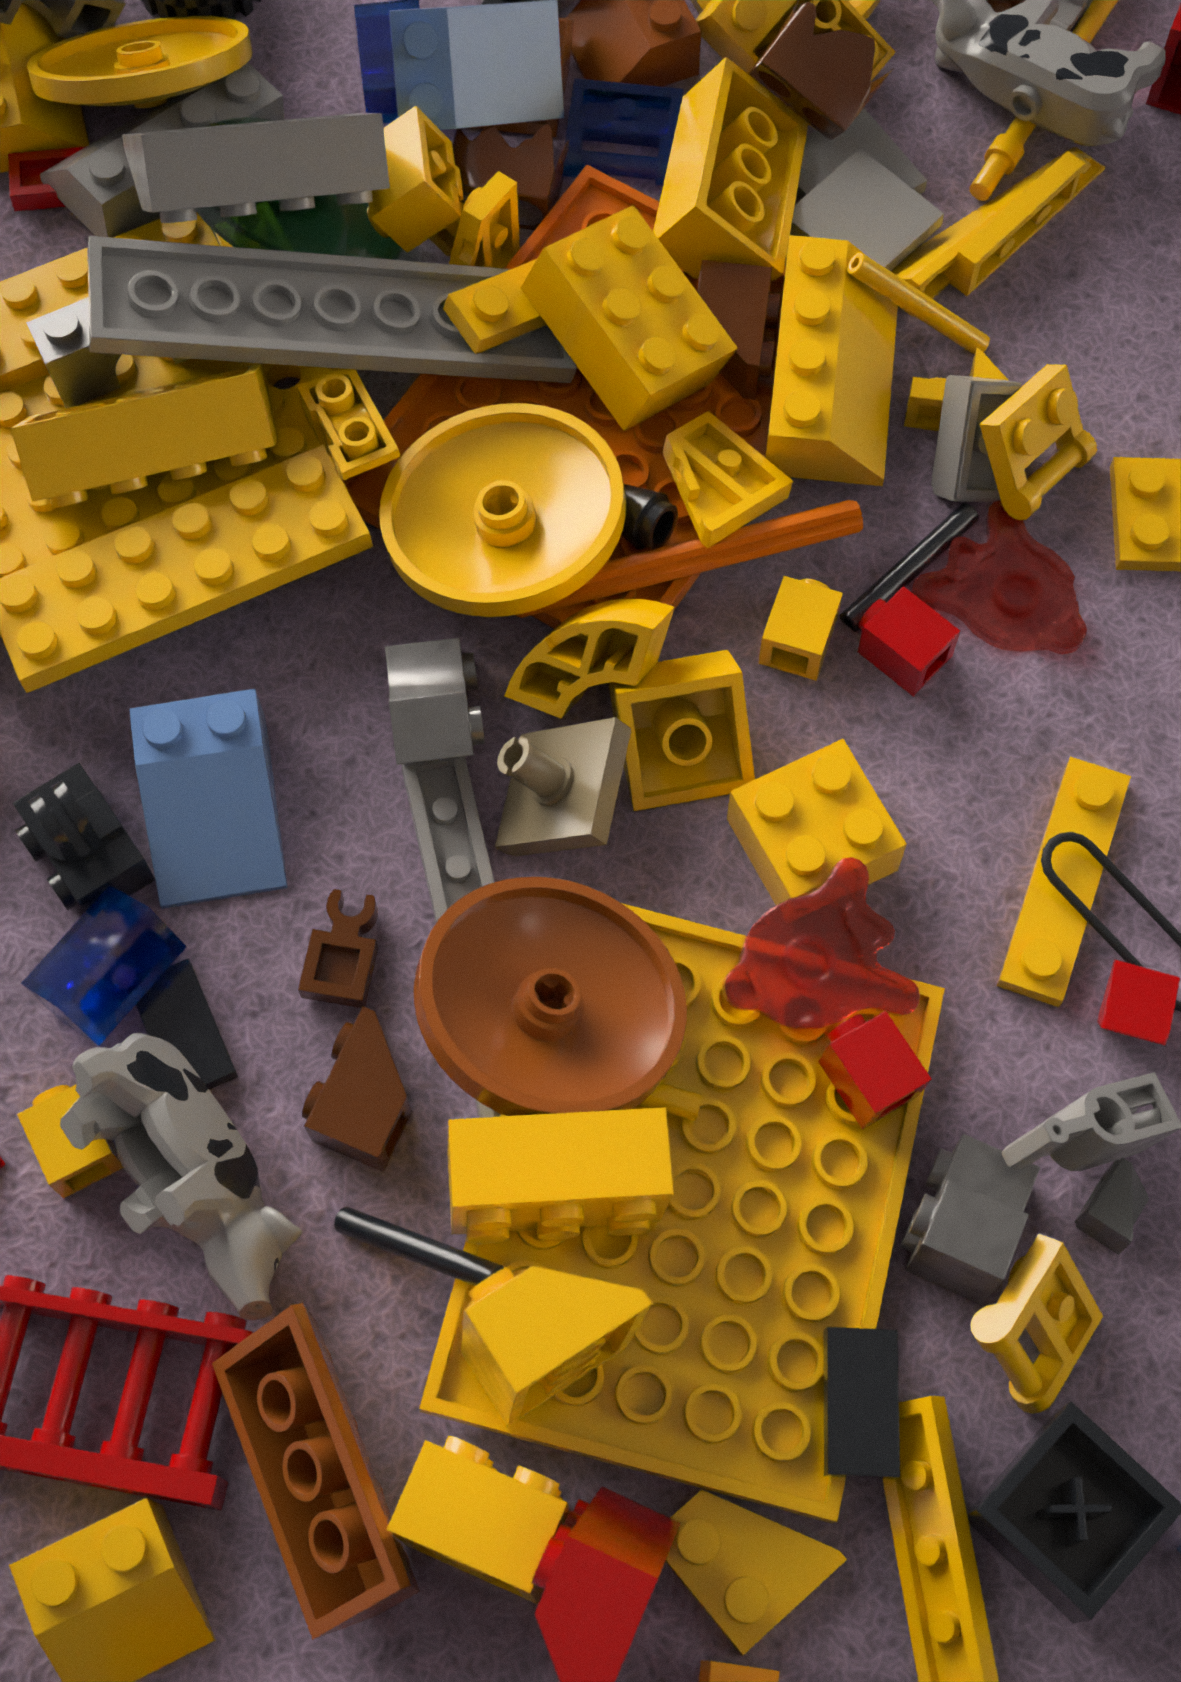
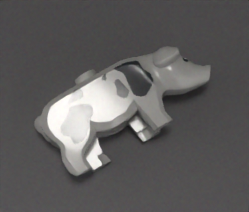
M931 0L938 8L940 14L935 33L938 45L935 62L938 67L951 71H963L980 92L993 102L1012 112L1017 118L1030 121L1079 145L1094 147L1113 143L1121 139L1126 132L1128 120L1133 115L1132 103L1135 93L1152 85L1160 77L1162 67L1165 64L1166 50L1152 42H1144L1137 51L1118 49L1096 51L1091 44L1080 36L1058 26L1051 25V19L1058 12L1059 4L1057 0H1026L999 13L994 12L986 0Z
M133 1033L122 1043H118L112 1048L95 1047L80 1054L72 1065L77 1079L76 1091L80 1097L61 1118L60 1127L72 1146L81 1150L87 1147L93 1140H115L117 1154L124 1170L140 1186L121 1203V1216L133 1232L141 1234L152 1227H164L175 1230L196 1242L204 1252L209 1278L234 1306L240 1317L246 1320H257L271 1315L273 1311L269 1299L271 1280L282 1258V1254L302 1235V1230L291 1223L278 1210L264 1205L258 1168L252 1153L228 1115L194 1068L175 1046L163 1039L142 1033Z

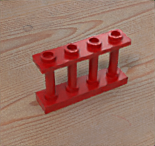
M5 1275L2 1286L0 1285V1308L3 1309L0 1318V1470L222 1511L228 1481L218 1475L211 1474L214 1462L207 1460L223 1394L212 1363L253 1334L252 1331L245 1330L247 1320L219 1312H206L204 1322L178 1318L180 1308L171 1304L145 1299L138 1301L136 1310L111 1306L113 1296L80 1287H72L69 1298L45 1294L46 1284L20 1276ZM35 1314L68 1320L70 1323L42 1428H34L31 1440L5 1436L8 1424L1 1421L30 1315ZM101 1326L137 1333L111 1439L110 1441H102L100 1453L73 1449L76 1436L70 1435L97 1327ZM165 1338L205 1345L179 1454H171L169 1466L143 1462L145 1449L138 1447Z

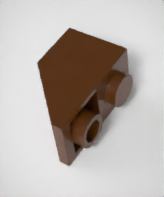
M702 260L697 293L738 347L720 370V373L744 399L756 400L758 377H770L775 341L763 340L765 327L777 328L781 296L780 292L769 291L772 267Z
M363 1006L355 1023L346 1022L339 1031L331 1053V1058L336 1060L326 1082L317 1081L311 1088L303 1106L302 1118L307 1119L304 1127L312 1142L384 1172L412 1114V1110L375 1011Z

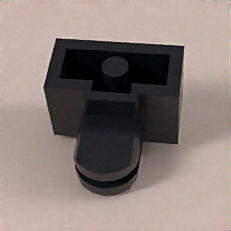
M77 763L13 802V805L25 821V824L17 828L15 832L35 862L45 856H48L57 872L46 879L67 911L79 904L91 921L155 881V877L145 859L80 763Z

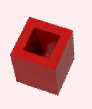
M903 586L888 602L880 598L865 612L858 625L862 633L857 652L910 695L914 696L952 658L960 630Z
M887 1011L882 1012L867 1022L861 1014H857L838 1025L827 1035L831 1043L818 1061L862 1130L918 1097L932 1080Z

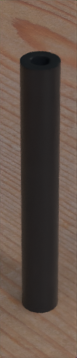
M962 503L847 607L839 615L840 620L854 632H857L860 629L858 625L861 618L874 602L880 598L888 602L903 586L906 587L979 520V515L974 507L968 503Z
M343 1207L335 1217V1229L341 1234L474 1286H477L489 1276L505 1268L495 1262L351 1207Z

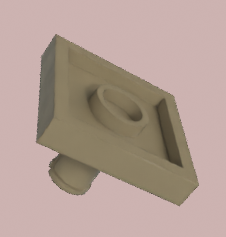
M614 717L521 734L519 739L514 737L505 743L499 753L497 766L499 771L506 776H510L511 779L495 848L508 855L524 856L607 845L631 728Z

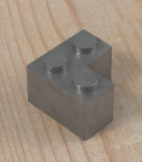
M963 1134L952 1153L942 1148L939 1150L925 1186L937 1191L935 1197L928 1194L924 1195L918 1210H915L900 1247L912 1252L905 1271L982 1305L1005 1278L1029 1214L1023 1211L1041 1167L1030 1164L1020 1171L1009 1169L1001 1153L1002 1150Z

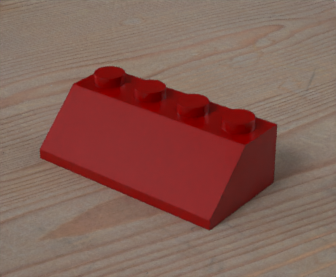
M601 1486L590 1504L581 1499L578 1500L574 1510L569 1512L564 1524H560L555 1537L551 1536L531 1582L545 1589L535 1611V1616L560 1682L616 1681L680 1526V1522Z

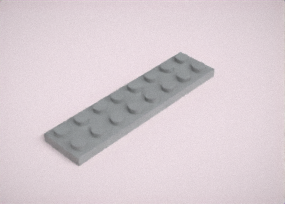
M98 236L88 237L90 352L559 383H571L577 370L576 364L547 325L475 354L443 310L448 294L510 269Z

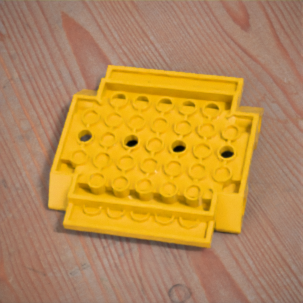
M266 204L257 207L256 214L235 216L214 224L213 228L216 237L200 208H196L197 220L161 223V220L158 219L112 237L291 252ZM88 247L1 281L0 635L25 692H32L372 548L373 543L370 532L342 479H349L401 456L394 439L355 369L262 363L277 434L275 446L265 448L266 459L240 466H231L229 457L205 462L208 471L200 475L172 480L170 471L147 475L148 485L136 490L112 494L108 484L86 489L88 499L85 501L52 508L50 498L32 502L10 428L29 416L65 408L26 322L88 297ZM122 354L117 361L115 370L121 388L85 403L260 363L188 359L175 364L171 357ZM285 377L300 379L295 386L289 389L274 387L277 381Z

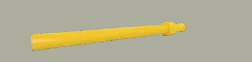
M1093 0L1072 33L1080 36L1090 44L1118 0ZM1015 117L1007 131L996 136L984 155V166L969 187V191L974 198L981 201L987 200L1004 174L1013 172L1024 155L1023 145L1036 127V124Z

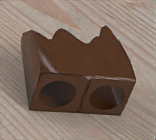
M809 1L802 4L793 14L796 6L794 7L749 74L787 106L789 105L822 135L833 140L848 129L892 70L871 82L875 41L867 35L845 30L818 35L813 34L816 6Z
M549 124L540 127L532 139L524 140L517 147H510L494 126L483 129L473 141L466 137L461 128L456 129L452 147L454 163L460 169L462 189L465 192H472L477 187L483 188L499 171L517 182L518 200L535 205L541 211L544 219L557 203L564 179L562 177L564 161L569 149L570 140L566 142L554 171L552 130ZM540 223L535 225L519 224V228L535 230Z

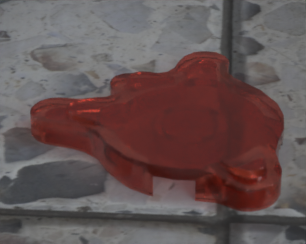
M1001 500L991 504L987 513V543L978 544L967 537L955 538L950 544L946 567L939 571L921 574L914 580L911 592L934 610L956 616L964 622L974 635L987 644L1003 650L1018 652L1049 650L1057 654H1069L1081 647L1087 634V627L1079 614V605L1076 601L1073 587L1075 576L1069 565L1052 549L1033 539L1026 529L1024 520L1011 517L1004 510Z
M853 857L841 859L833 865L826 880L815 892L807 896L790 898L765 911L753 923L744 938L737 964L725 975L722 984L724 997L733 1008L739 1011H756L779 1025L796 1030H815L841 1022L859 1010L887 1011L888 1014L895 1016L914 1012L920 999V992L916 984L912 980L882 967L877 961L878 951L894 940L895 929L887 919L873 911L866 903V891L869 881L866 865Z

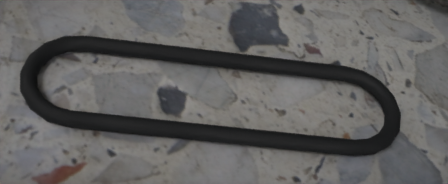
M1074 832L1059 833L1049 839L1043 848L1041 858L1044 874L1050 883L1125 962L1144 967L1057 876L1052 867L1051 857L1053 850L1059 844L1071 841L1086 848L1181 948V933L1091 840L1084 835ZM1176 999L1174 1010L1181 1012V1002Z

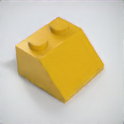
M728 649L659 661L637 686L616 682L608 683L613 718H618L631 728L624 770L633 811L728 795L731 790L755 780L743 674Z
M149 1498L132 1504L9 1565L34 1636L62 1682H135L216 1641L162 1504Z

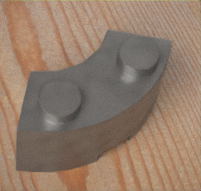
M459 638L385 646L389 683V708L396 764L401 765L473 756V745L485 744L480 706L468 708L466 694L467 690L478 689L474 652L461 654Z

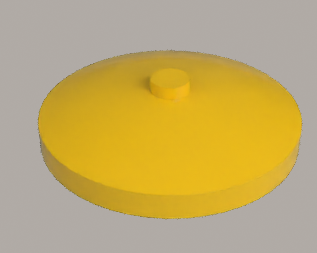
M214 16L168 17L110 26L62 40L32 56L27 63V70L33 92L45 100L89 106L134 104L136 108H151L166 103L167 98L197 90L235 72L250 61L253 56L248 27L240 21Z
M506 403L484 406L455 415L439 423L419 437L402 454L387 478L380 500L379 519L382 537L394 568L404 582L418 595L441 608L456 613L481 617H502L523 614L554 604L569 596L592 579L610 558L619 542L626 517V497L618 461L607 442L592 427L575 416L558 409L535 404Z

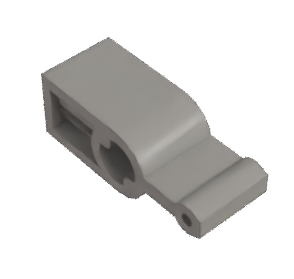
M1155 1072L1092 1089L1007 1145L1001 1153L1008 1168L1020 1171L1041 1157L1050 1155L1062 1168L1069 1171H1082L1113 1162L1116 1159L1120 1160L1122 1157L1127 1158L1141 1153L1181 1129V1122ZM1152 1104L1154 1108L1134 1114L1139 1107Z

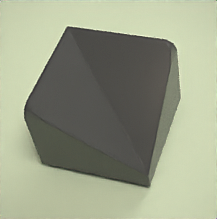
M1123 1157L1120 1160L1116 1159L1105 1171L1074 1221L1077 1224L1076 1228L1118 1255L1132 1243L1133 1225L1149 1201L1148 1194L1131 1162Z

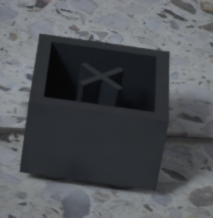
M1069 1402L1047 1420L969 1509L967 1516L969 1524L1074 1624L1092 1620L1181 1514V1502L1073 1402Z

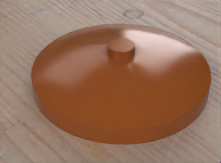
M517 877L487 884L463 896L445 911L432 928L423 947L415 973L413 989L414 1007L421 1034L431 1054L444 1072L463 1091L481 1104L505 1116L634 1109L645 1101L663 1081L679 1053L685 1034L687 1022L685 990L677 966L658 935L644 920L619 901L591 887L568 880L550 877Z

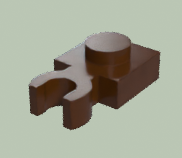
M334 889L330 893L326 904L327 913L332 924L331 932L312 929L298 991L301 998L362 1008L366 1006L378 952L376 939L364 938L362 935L374 927L378 918V908L374 895L366 894L362 911L355 916H346L341 913L344 907L342 891Z

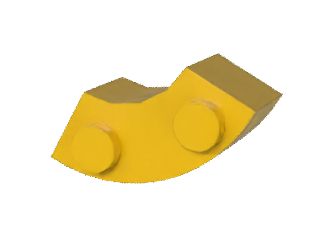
M627 598L600 602L576 612L560 623L524 657L509 681L504 696L562 719L583 697L590 686L609 682L637 686L658 663L675 607L657 601Z

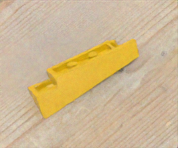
M1072 147L916 248L891 272L932 299L949 284L968 296L1103 172L1105 167L1078 147ZM904 310V311H905L906 313H908L910 316L914 317L912 314H910L909 312H907L906 310Z

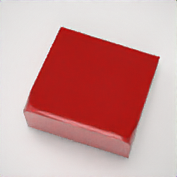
M1114 959L1097 1023L1106 1030L1166 1045L1171 1030L1180 977Z

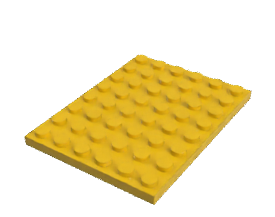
M623 904L644 920L664 943L677 966L685 990L687 1022L684 1038L679 1053L661 1083L699 1093L703 1097L696 1121L667 1113L674 1194L660 1222L649 1223L650 1231L646 1233L616 1236L608 1234L607 1225L579 1227L580 1235L577 1237L544 1240L537 1237V1230L509 1231V1240L492 1244L468 1243L466 1237L463 1251L500 1264L505 1268L509 1267L514 1276H517L531 1266L641 1289L644 1290L652 1305L627 1348L507 1427L461 1354L464 1309L472 1301L469 1292L475 1286L455 1278L419 1412L831 1524L838 1521L846 1477L824 1476L823 1330L827 1327L876 1329L924 1090L915 1099L862 1130L818 1061L831 1043L827 1035L838 1025L857 1014H861L867 1022L882 1012L887 1011L928 1072L945 988ZM638 1105L634 1109H648V1107Z

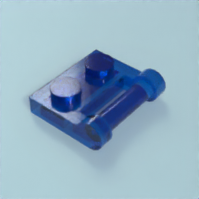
M574 78L565 144L568 140L570 141L562 176L577 178L584 167L589 165L610 176L655 180V186H663L684 89ZM584 140L659 148L658 157L583 150Z

